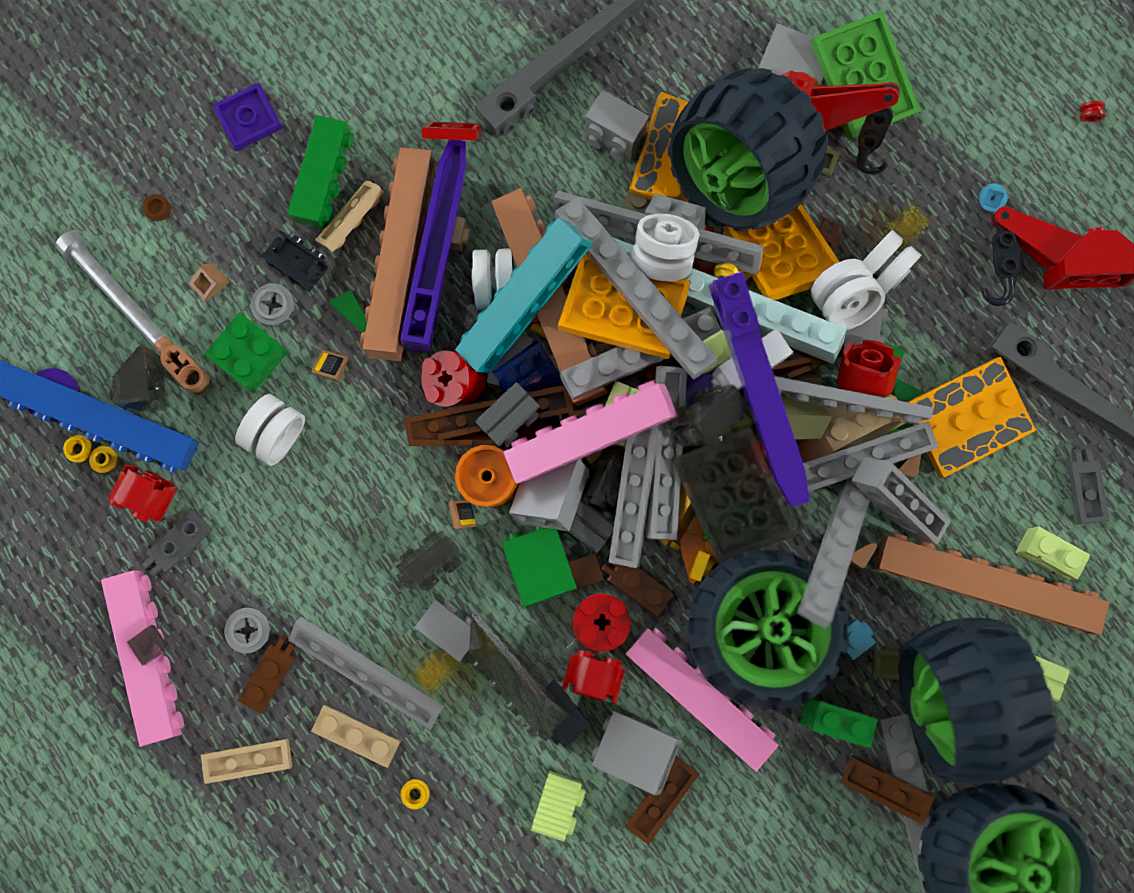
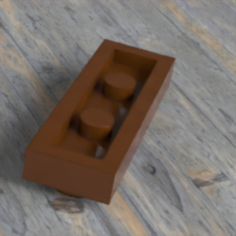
M676 755L661 794L653 795L648 792L625 824V827L649 845L700 775L699 772Z
M854 755L851 756L840 781L841 784L922 825L935 798V795Z

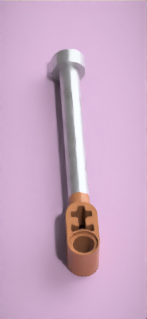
M71 230L61 235L56 241V249L66 259H74L161 354L160 360L162 365L180 385L196 394L205 392L210 386V377L188 352L174 345L91 255L86 249L87 241L76 230ZM178 356V360L183 365H185V367L181 368L180 366L176 365V361L174 360V358ZM199 374L200 378L198 383H196L195 385H191V378L194 375Z

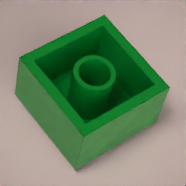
M239 312L204 355L246 389L255 393L288 354V351Z

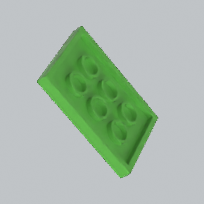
M883 11L815 36L810 40L827 86L894 82L900 86L901 93L897 104L891 107L893 110L891 124L920 112ZM866 116L842 124L848 141L858 137Z

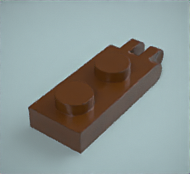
M604 563L600 566L608 574L605 578L657 617L674 595L638 567L614 564L615 566L611 569Z
M283 635L277 644L271 643L237 699L260 714L265 712L296 658L292 654L296 644L290 642L287 649L284 650L283 646L288 638Z

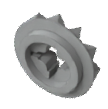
M270 283L263 285L252 296V314L259 322L267 326H279L280 323L289 320L290 314L294 311V298L290 291L280 284ZM276 297V302L282 308H274L270 314V308L263 304V302H272L273 298L275 299Z
M242 608L235 611L228 618L224 633L226 641L231 648L241 653H252L261 649L265 642L269 640L268 636L271 627L267 617L259 610ZM247 619L250 627L258 628V631L250 634L249 643L246 634L237 633V630L246 627Z

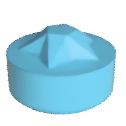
M999 184L986 185L979 194V203L988 212H996L1000 207L1006 205L1008 199L1005 188Z

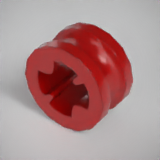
M1095 100L1081 104L1079 111L1083 114L1080 115V121L1098 122L1106 117V112L1102 111L1105 108V102Z

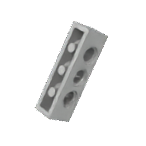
M864 457L851 481L911 538L938 545L951 521L892 462Z

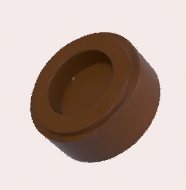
M153 194L144 200L142 210L150 220L159 222L169 216L171 205L164 196Z

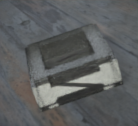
M155 625L148 626L127 641V644L142 666L147 665L169 649V646Z

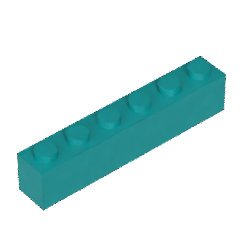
M558 217L557 220L548 225L543 238L539 243L530 248L525 261L513 270L511 279L495 293L493 302L478 315L477 322L471 330L464 333L461 337L460 344L455 350L476 372L490 373L593 245L571 222Z

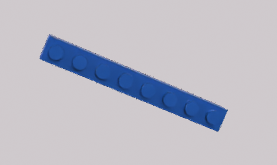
M0 360V397L9 400L8 406L23 412L26 407L35 410L32 416L47 422L52 417L60 421L59 427L75 432L76 428L86 431L84 437L100 443L101 439L104 438L111 441L109 447L125 453L127 448L136 451V458L151 463L152 459L162 462L160 468L175 474L178 469L187 471L199 441Z

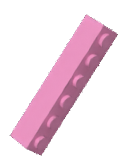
M650 381L639 386V392L631 396H629L628 392L612 398L613 404L604 408L602 404L593 406L586 410V416L579 419L576 415L562 420V426L552 430L550 426L537 431V437L528 441L525 437L512 442V448L503 453L515 483L518 484L532 480L678 417L666 385L655 384V381Z
M133 570L102 579L101 582L139 746L181 735L184 720L182 714L176 711L174 703L177 700V691L175 686L169 682L168 673L171 671L169 659L163 656L162 648L155 637L153 638L147 658L144 657L137 646L139 643L146 653L153 632L156 633L164 645L163 633L160 629H157L155 618L158 617L157 607L154 602L150 601L148 593L151 590L149 577L144 575L143 571Z
M646 628L625 654L757 772L779 746L773 741L776 735L764 724L759 728L751 721L754 717L751 712L743 705H740L738 708L734 706L728 697L720 693L708 682L698 666L694 670L686 663L689 657L678 647L672 650L667 646L665 642L668 638L657 628L653 631Z

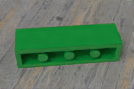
M316 115L287 213L294 223L324 229L325 223L330 222L333 208L330 206L332 198L338 196L340 183L337 182L340 173L345 172L347 165L345 153L347 148L350 149L354 140V134L346 121Z

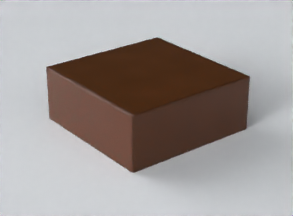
M595 554L569 562L577 589L604 580Z

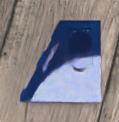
M537 340L492 371L504 392L510 389L516 382L526 392L564 385L559 375L560 373L541 343Z

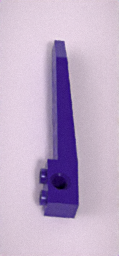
M449 140L439 160L400 339L405 349L431 353L441 304L440 298L466 175V141Z
M743 272L713 280L708 287L774 480L790 507L810 502L806 471L759 332L761 327Z

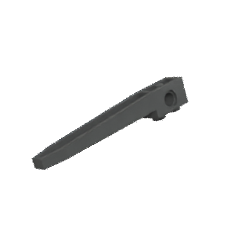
M616 0L519 69L475 105L477 117L496 138L502 134L508 135L511 133L517 121L522 117L527 119L534 113L537 106L535 94L631 16L647 0ZM506 105L514 107L510 111L502 110V108Z
M1010 321L1001 327L985 350V354L993 359L1001 356L1006 368L1021 379L1134 447V418L1052 363L1051 361L1057 352L1052 350L1046 341L1036 339L1027 333L1028 331L1024 326ZM1017 345L1024 349L1025 356L1018 353Z

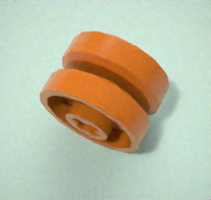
M480 445L471 448L462 455L456 466L455 481L458 491L467 501L481 507L497 508L507 505L515 498L520 483H515L502 449L491 445ZM488 471H490L492 478L489 481H485V475H489Z

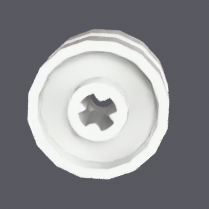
M670 214L645 216L639 221L637 226L636 243L633 247L631 259L649 278L660 281L684 279L690 275L694 253L700 235L699 231L690 221Z
M893 230L863 260L872 276L874 274L878 276L876 281L885 294L891 288L894 289L911 271L909 268L921 257V254L912 246L906 247L896 257L893 253L901 246L903 238Z
M510 248L497 250L495 266H492L491 253L488 249L473 251L472 289L477 311L487 309L494 300V293L504 287L511 279V273L514 270V257Z
M848 259L834 264L815 280L811 288V297L818 308L823 311L825 319L847 328V330L857 327L872 318L885 301L883 289L876 279L873 278L864 262L858 259Z
M271 394L264 395L249 409L237 430L235 442L250 453L256 451V457L270 466L275 465L284 458L300 435L305 423V416L292 407L285 409L284 402Z

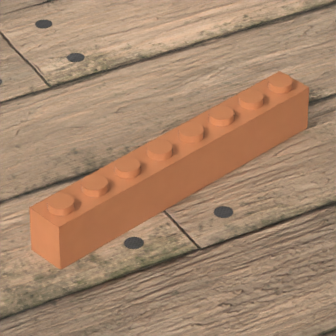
M400 147L398 158L395 157L393 162L395 177L394 182L391 181L389 184L390 204L384 210L386 225L385 230L381 231L379 238L381 252L375 259L376 279L375 281L372 280L370 285L372 300L371 305L367 306L365 312L367 327L366 332H362L360 338V346L368 358L401 361L403 345L400 339L425 228L436 166L431 150Z
M522 188L491 201L517 267L528 257L530 248L539 243L546 234V227L542 219L537 220L534 214L537 206L532 195H526ZM567 278L537 314L560 372L598 356L594 344H588L585 337L558 330V323L568 296L564 286L568 283ZM605 385L572 401L575 405L580 406L609 392Z
M891 533L890 536L881 537L874 570L1090 635H1102L1109 602L1099 599L1100 594L1087 590H1081V593L1071 591V585L1054 582V585L1044 582V577L1034 574H1027L1026 577L1016 574V569L1000 565L999 569L989 566V561L976 557H972V560L961 558L962 553L945 549V552L934 550L935 545L923 541H918L917 544L908 542V537L901 534Z

